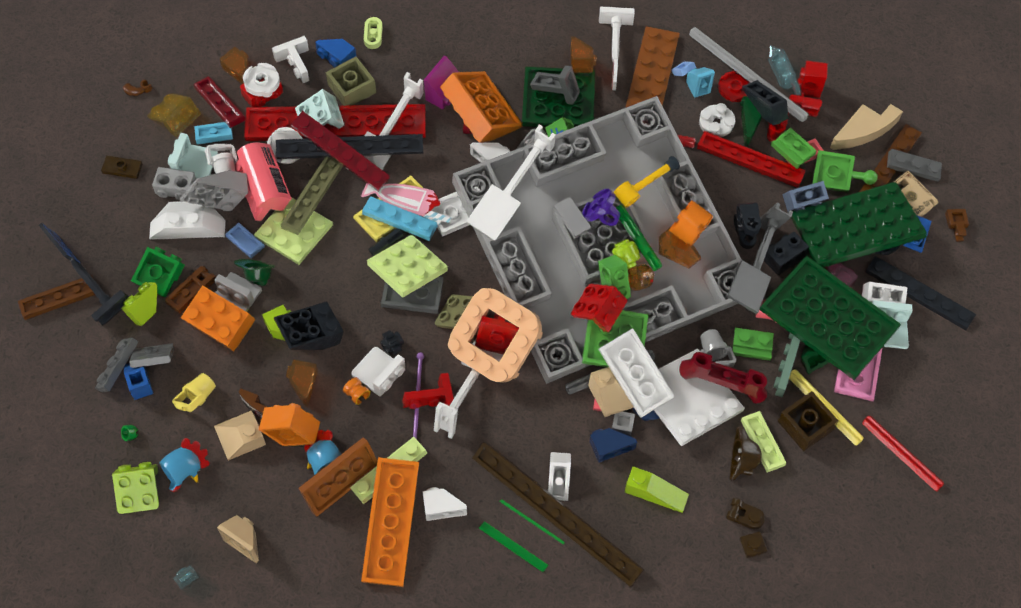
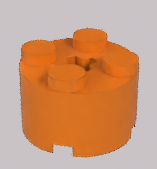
M691 200L686 208L680 212L677 217L678 221L674 222L669 231L687 245L692 246L698 240L700 234L707 228L713 215Z

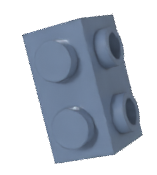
M824 181L782 194L787 211L794 210L796 212L801 209L805 210L806 206H816L829 199Z

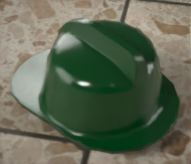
M250 259L234 261L235 265L243 268L247 281L261 286L267 284V280L271 276V269L275 267V265Z

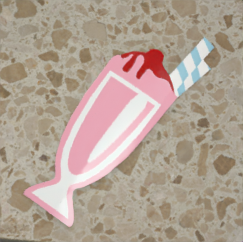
M366 183L361 197H366L376 193L384 202L437 222L439 225L441 221L449 223L451 219L431 211L434 207L440 206V201H438V197L433 190L405 184H385L378 192Z

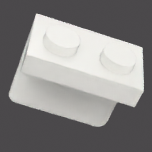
M374 347L352 370V377L359 378L363 385L381 397L385 391L389 390L392 383L405 371V361L400 355L393 359L378 347Z

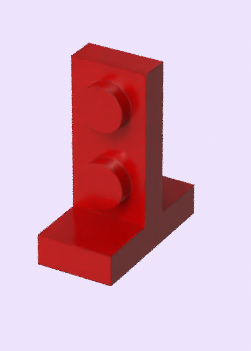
M440 374L438 380L439 388L404 392L402 399L403 408L416 409L426 405L434 407L439 402L450 406L454 397L449 374Z

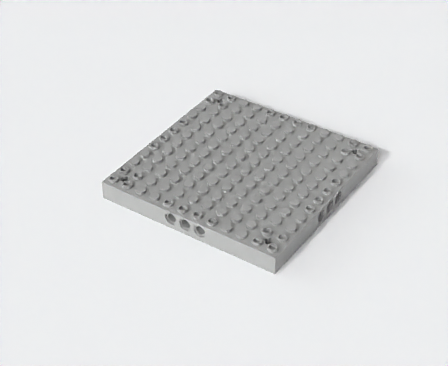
M657 96L556 134L553 149L550 152L544 149L542 153H539L512 192L511 197L521 202V204L496 241L474 228L504 295L539 316L543 334L541 339L536 341L531 352L546 384L590 366V364L582 363L588 319L574 318L571 312L582 296L584 289L589 284L601 285L598 261L613 256L614 244L626 239L633 241L620 220H618L616 225L608 226L599 219L592 222L587 221L591 229L574 239L553 208L554 205L568 197L572 198L582 213L586 203H591L594 200L592 197L599 191L607 188L614 192L617 187L626 181H629L631 185H635L664 166V163L669 160L670 156H674L678 160L680 168L672 172L668 171L638 191L640 198L634 204L625 208L662 263V267L657 271H653L638 249L640 259L636 261V266L628 269L631 297L627 299L628 302L623 310L648 314L645 342H648L738 304L727 297L730 286L727 287L726 283L732 285L742 259ZM534 143L453 173L452 183L468 217H470L492 184L502 191L505 190L533 149ZM615 197L613 206L616 208L619 205H623L619 201V199ZM691 200L713 215L707 228L700 234V237L692 246L687 245L669 231L674 222L678 221L677 217L680 212L686 208ZM606 214L607 217L614 218L612 215ZM554 354H556L557 356L560 355V356H561L560 359H559V360H557V358L554 359V358H553Z

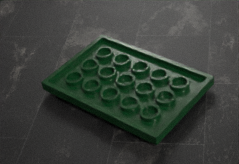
M897 182L837 198L816 206L813 205L798 212L793 211L791 216L802 240L809 246L808 251L813 261L823 268L927 237L925 228Z
M808 256L801 261L759 309L854 381L901 326L899 322Z

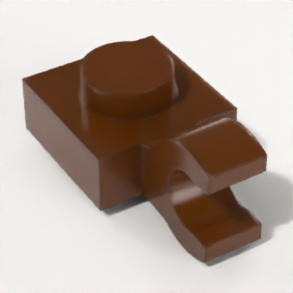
M947 209L945 215L949 229H955L956 242L964 241L963 236H966L965 228L969 226L966 209Z

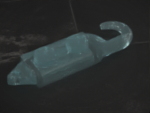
M770 45V58H768V61L779 85L784 89L792 87L794 95L801 96V88L796 79V74L784 49Z

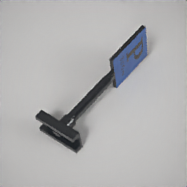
M40 223V228L62 255L71 261L73 268L99 298L102 306L91 316L103 326L122 310L121 308L125 305L124 301L129 296L122 290L117 292L112 298L108 294L106 295L60 237L43 223Z

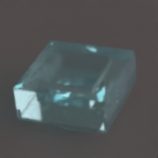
M190 565L187 568L180 569L173 579L182 590L197 579L198 575Z

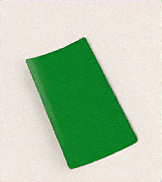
M501 499L499 501L511 510H513L514 512H516L517 514H519L520 516H522L523 518H525L526 520H528L530 523H532L533 525H535L536 527H538L539 529H541L542 531H544L545 533L559 541L560 543H565L563 540H561L560 538H558L557 536L543 528L541 525H539L538 523H536L535 521H533L532 519H530L529 517H527L526 515H524L523 513H521L520 511L506 503L504 500ZM484 521L479 527L480 530L541 572H544L548 567V564Z

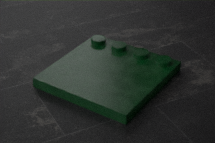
M525 67L522 126L538 127L540 124L543 127H547L562 117L571 120L574 127L594 120L595 70L573 69L580 93L572 105L566 103L562 93L532 90L530 86L537 72L560 75L563 68Z

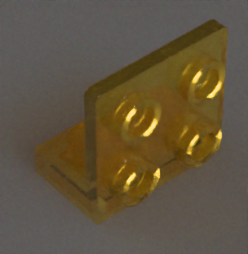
M171 93L166 95L159 105L153 107L147 116L149 119L163 122L170 133L177 137L201 115V112L190 97Z

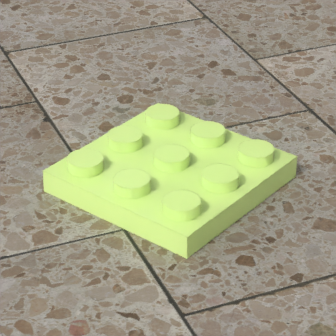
M292 198L283 211L275 210L254 236L262 243L300 265L333 226V222L314 211L299 235L281 229V223L296 202Z
M413 235L406 237L367 260V265L402 298L448 271V266Z

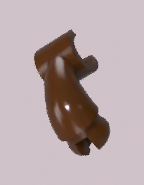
M142 80L140 83L141 87L139 88L127 83L123 86V89L127 95L137 96L144 92H150L152 85H148L147 80Z

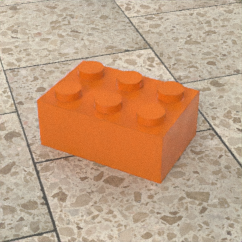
M203 285L181 316L185 322L232 351H235L256 320L248 312Z

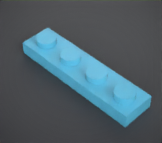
M371 196L362 210V214L428 241H430L438 227L437 222Z

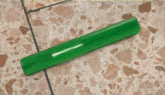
M623 205L617 206L616 209L620 212L619 220L636 243L641 254L653 271L659 270L662 267V263L625 207Z

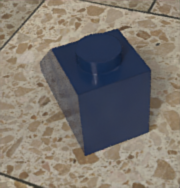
M610 428L595 430L590 435L589 441L598 462L635 450L637 445L635 438Z

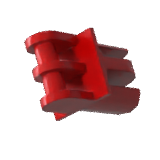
M804 93L801 96L790 95L789 97L791 101L806 111L808 116H818L822 100L804 97Z

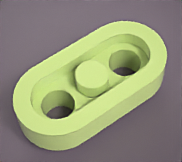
M371 17L365 22L364 44L369 49H376L382 43V21L377 17Z

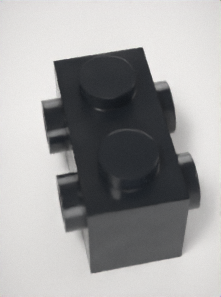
M795 232L789 235L786 234L776 244L769 245L764 262L777 275H780L805 258L809 246Z

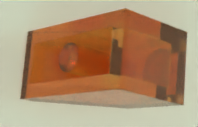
M571 36L570 55L573 72L592 73L593 66H596L597 56L593 55V48L578 38Z
M233 47L219 59L221 67L239 83L244 84L243 75L249 68L248 55L243 50L240 51L238 48Z
M669 227L659 236V254L690 269L701 260V255L694 245H687L669 231L671 227Z
M293 360L292 365L288 366L286 377L289 379L290 385L303 405L308 406L318 373L317 365L315 363Z

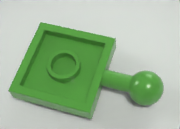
M818 150L812 184L824 181L826 189L849 193L851 178L860 179L866 184L872 185L877 181L878 176L873 170H868L865 173L853 171L855 156Z

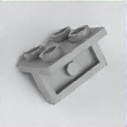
M232 272L227 277L218 274L215 278L217 286L215 293L246 312L262 292L260 286Z

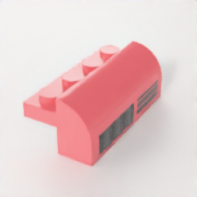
M256 142L241 147L237 151L239 160L235 164V170L247 175L248 194L246 198L255 221H262L270 209L283 211L292 198L271 145Z

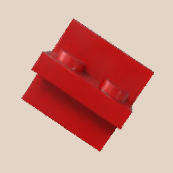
M495 313L494 319L482 316L475 346L482 350L504 355L519 327L505 322L506 319Z

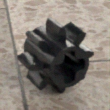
M389 330L382 334L383 340L380 341V344L387 354L391 352L396 355L402 351L401 345L404 344V341L397 331L393 333V331Z

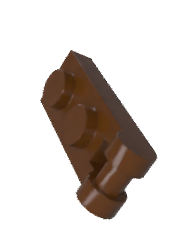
M200 266L165 299L166 304L180 314L190 305L202 285L208 288L215 282L217 276L209 273L206 267Z

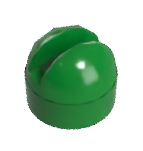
M134 425L122 426L121 436L123 440L132 441L136 439L138 428Z

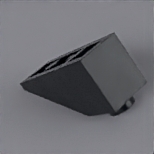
M758 80L742 86V90L760 115L770 124L777 125L789 119L787 100Z

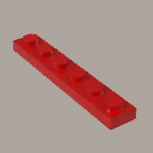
M704 131L697 145L699 150L799 188L806 172L804 169H796L791 164Z

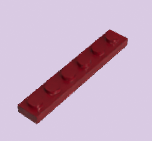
M304 111L291 124L294 129L378 192L389 180L390 176Z

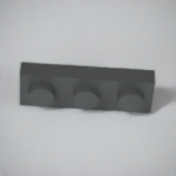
M891 149L888 152L887 168L904 173L909 171L912 175L939 181L941 179L942 163Z
M127 338L118 343L115 355L108 360L106 370L97 379L96 390L100 392L111 390L137 346V340Z

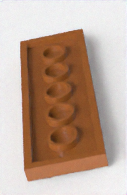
M646 26L625 108L656 96L663 106L680 33Z

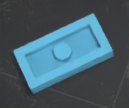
M225 122L194 126L197 144L233 139L232 128H229Z

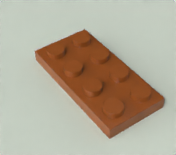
M364 437L298 488L316 517L348 493L352 485L377 466L378 461L368 441Z

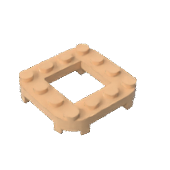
M482 288L472 297L451 332L448 348L457 359L488 379L500 383L508 382L518 377L520 374L518 371L536 341L541 339L543 334L541 321L537 314L502 292L491 288ZM489 310L519 327L518 332L500 361L471 342L480 326L482 316L486 317Z

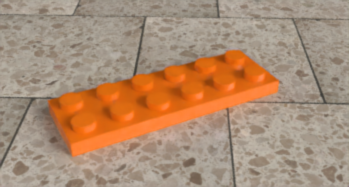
M378 457L361 582L404 587L419 462Z

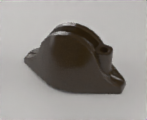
M737 427L734 439L730 480H735L740 474L752 476L753 469L759 465L762 458L759 445L748 438L742 427Z

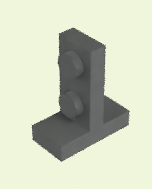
M565 65L560 75L537 72L530 84L532 90L562 93L566 103L572 105L580 93L572 66Z

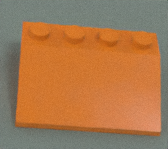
M485 71L452 73L440 86L445 97L452 103L454 110L459 113L464 124L470 129L473 137L479 143L490 142L523 127L519 118Z

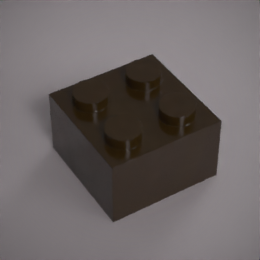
M811 391L782 411L778 423L804 452L835 429L838 419Z

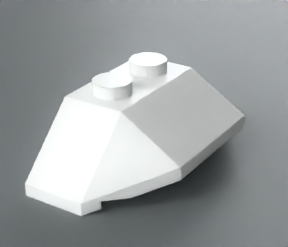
M168 202L151 221L149 239L225 237L226 221L214 208L189 204L188 202Z

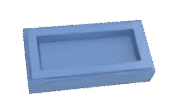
M240 223L236 224L225 234L250 259L265 247L261 241Z

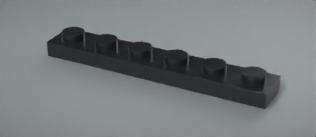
M876 256L865 271L885 284L907 287V297L965 331L976 316L972 311Z

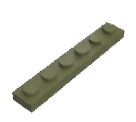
M333 157L324 158L281 223V229L299 235L342 169L343 165Z

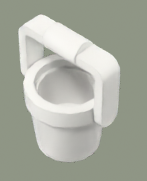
M213 144L206 147L205 154L208 165L214 168L215 173L228 170L235 171V164L238 159L233 145ZM230 150V153H220L213 157L210 152Z

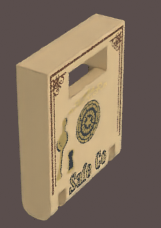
M909 171L894 181L898 185L901 183L904 186L901 191L916 215L922 217L933 206L938 204V200Z

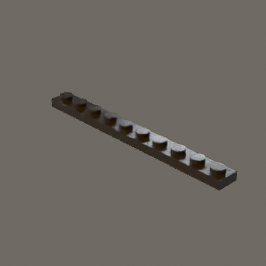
M487 442L482 443L472 459L627 585L633 586L644 571L640 565Z

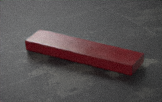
M209 76L194 83V88L229 128L246 120L242 112Z

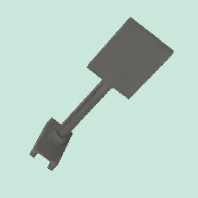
M778 202L760 218L761 228L766 231L753 266L743 260L740 261L727 295L728 298L755 314L759 312L771 279L770 276L763 273L760 269L772 236L793 214L791 210L786 213L779 209L780 204Z

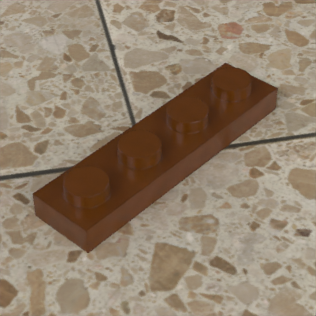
M81 278L19 300L18 304L24 320L94 296L95 293Z

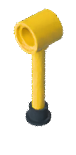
M670 156L669 160L661 168L635 185H631L629 181L622 183L616 188L614 193L624 207L627 208L640 198L638 191L668 171L678 170L680 164L674 156Z

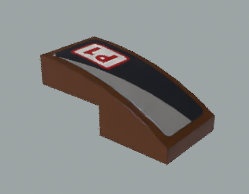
M240 388L238 392L243 403L254 414L262 418L264 408L267 406L260 404L261 402L257 394Z

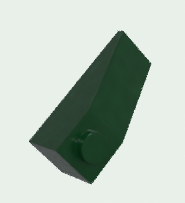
M743 96L740 106H743L741 117L744 145L748 147L762 116L747 96Z

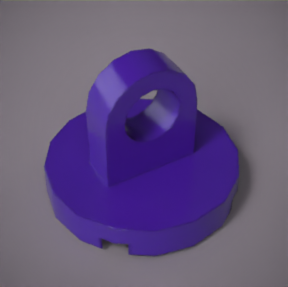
M607 188L596 193L592 197L594 200L591 203L587 202L583 208V217L589 222L599 219L605 225H616L620 218V212L613 206L616 197L615 193ZM606 214H610L614 218H609L606 216Z

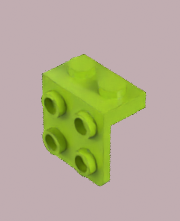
M151 462L140 463L139 467L122 465L112 473L118 513L124 514L153 510L159 507L155 477L158 473L157 464L151 465Z

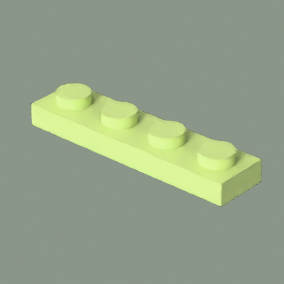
M413 437L387 458L417 462L427 452ZM377 466L350 487L363 504L373 497Z

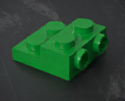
M147 247L131 281L140 286L145 282H155L157 284V294L166 298L173 282L178 281L185 264L181 263V258L173 254L170 257L166 256L165 250L155 247V249Z

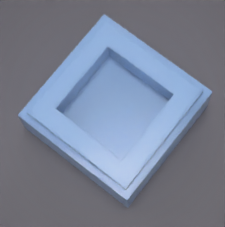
M683 62L671 71L674 76H684L689 71L695 69L696 66L694 62Z

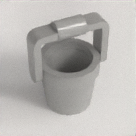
M708 330L700 336L703 347L700 352L712 355V361L720 360L728 355L730 361H716V363L727 367L735 365L736 358L732 348L727 346L717 330Z

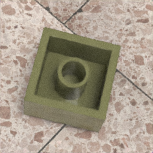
M357 57L326 72L328 86L343 106L355 105L376 93L375 80Z

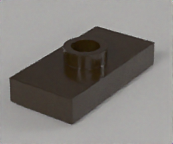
M106 155L101 172L102 174L138 179L143 163L139 160Z

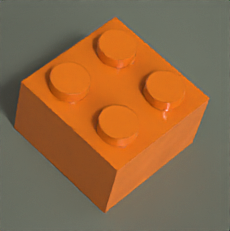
M298 404L274 405L273 407L264 408L259 431L282 446L308 445L315 443L320 421L314 418L311 413L301 409V406Z

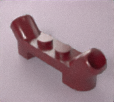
M703 352L694 353L691 359L683 360L679 366L680 375L685 380L697 377L747 394L755 404L762 403L767 398L768 393L765 388L767 378L758 371L749 369L745 373L712 361V355Z

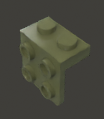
M451 295L436 319L435 325L440 328L454 329L472 296ZM478 330L472 338L471 342H474L475 338L477 337Z

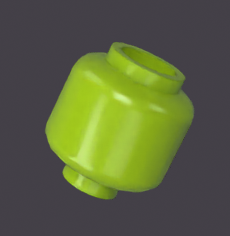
M626 239L614 244L615 248H613L612 254L626 262L627 269L637 265L636 261L640 259V253L635 242Z

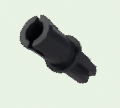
M395 229L385 238L381 237V240L368 250L372 256H375L391 247L403 238L404 235L400 229Z

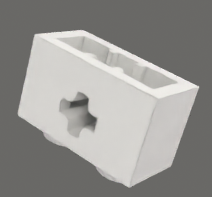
M868 282L863 284L862 296L871 303H873V300L906 304L907 287Z

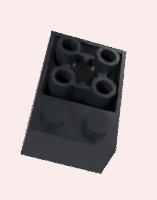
M327 301L274 317L290 350H324L340 344L344 333Z

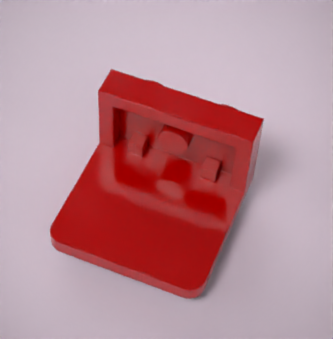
M589 284L584 289L579 301L574 305L571 315L574 318L593 320L604 332H609L628 300L615 286Z

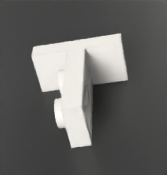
M305 36L272 48L276 63L287 59L290 66L294 65L295 67L293 71L296 78H300L302 83L309 81L308 71L299 54L309 51Z

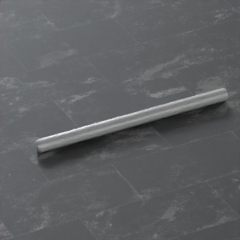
M694 27L690 30L689 35L750 83L758 80L787 100L788 112L799 121L804 122L808 118L806 111L698 28Z

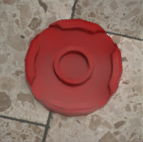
M731 71L721 76L718 90L726 100L741 102L743 96H747L742 90V86L750 82L736 71Z

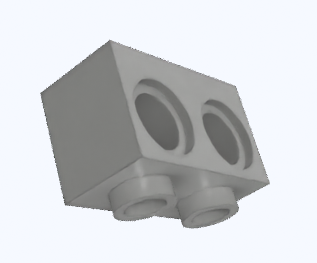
M158 167L152 186L155 194L159 197L166 198L170 196L180 200L182 195L196 180L194 172Z

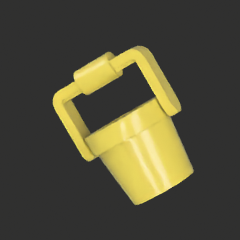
M201 373L182 388L183 391L172 400V403L179 410L192 412L206 401V398L215 389L216 385L209 376ZM187 397L192 402L187 404L182 401Z

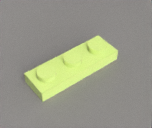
M758 411L742 417L741 422L749 438L756 442L761 449V462L766 472L768 473L785 466L786 461L761 412Z

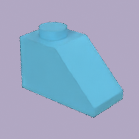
M703 67L688 72L686 83L694 98L711 93L715 75L714 70Z

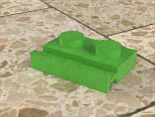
M792 128L781 134L771 144L796 169L812 158L817 151Z
M735 328L732 351L736 356L771 361L774 333Z

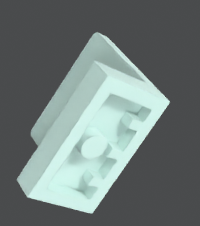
M323 89L295 108L297 116L304 111L323 126L327 123L338 129L344 126L336 97Z
M873 300L872 304L901 324L900 328L884 347L908 349L907 321L913 311L912 304Z

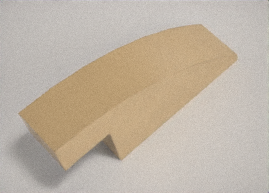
M890 104L883 114L880 115L867 106L862 105L834 137L830 148L833 150L852 148L877 139L899 121L903 111Z

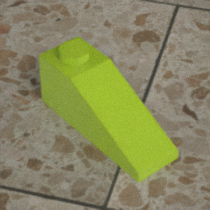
M632 467L625 488V493L681 513L684 511L689 496L688 493L655 474L636 467Z

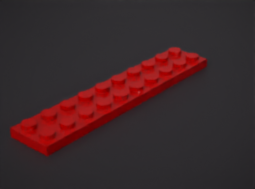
M407 104L389 135L423 134V138H426L425 104ZM397 105L339 106L344 126L338 129L327 123L324 127L337 137L365 136L367 131L379 136ZM297 106L246 107L245 141H268L270 135L278 128L289 127L294 129L291 124L298 117L295 109ZM298 132L303 139H306L304 135Z

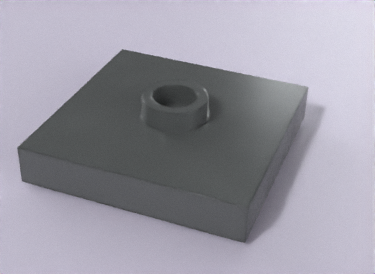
M174 344L135 348L129 360L130 367L170 363L174 353Z

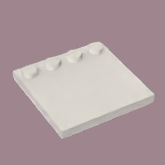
M698 349L658 369L675 397L654 409V411L681 446L735 417L745 409L727 387L698 377L687 380L682 378L679 372L681 362L691 359L694 353L700 352Z

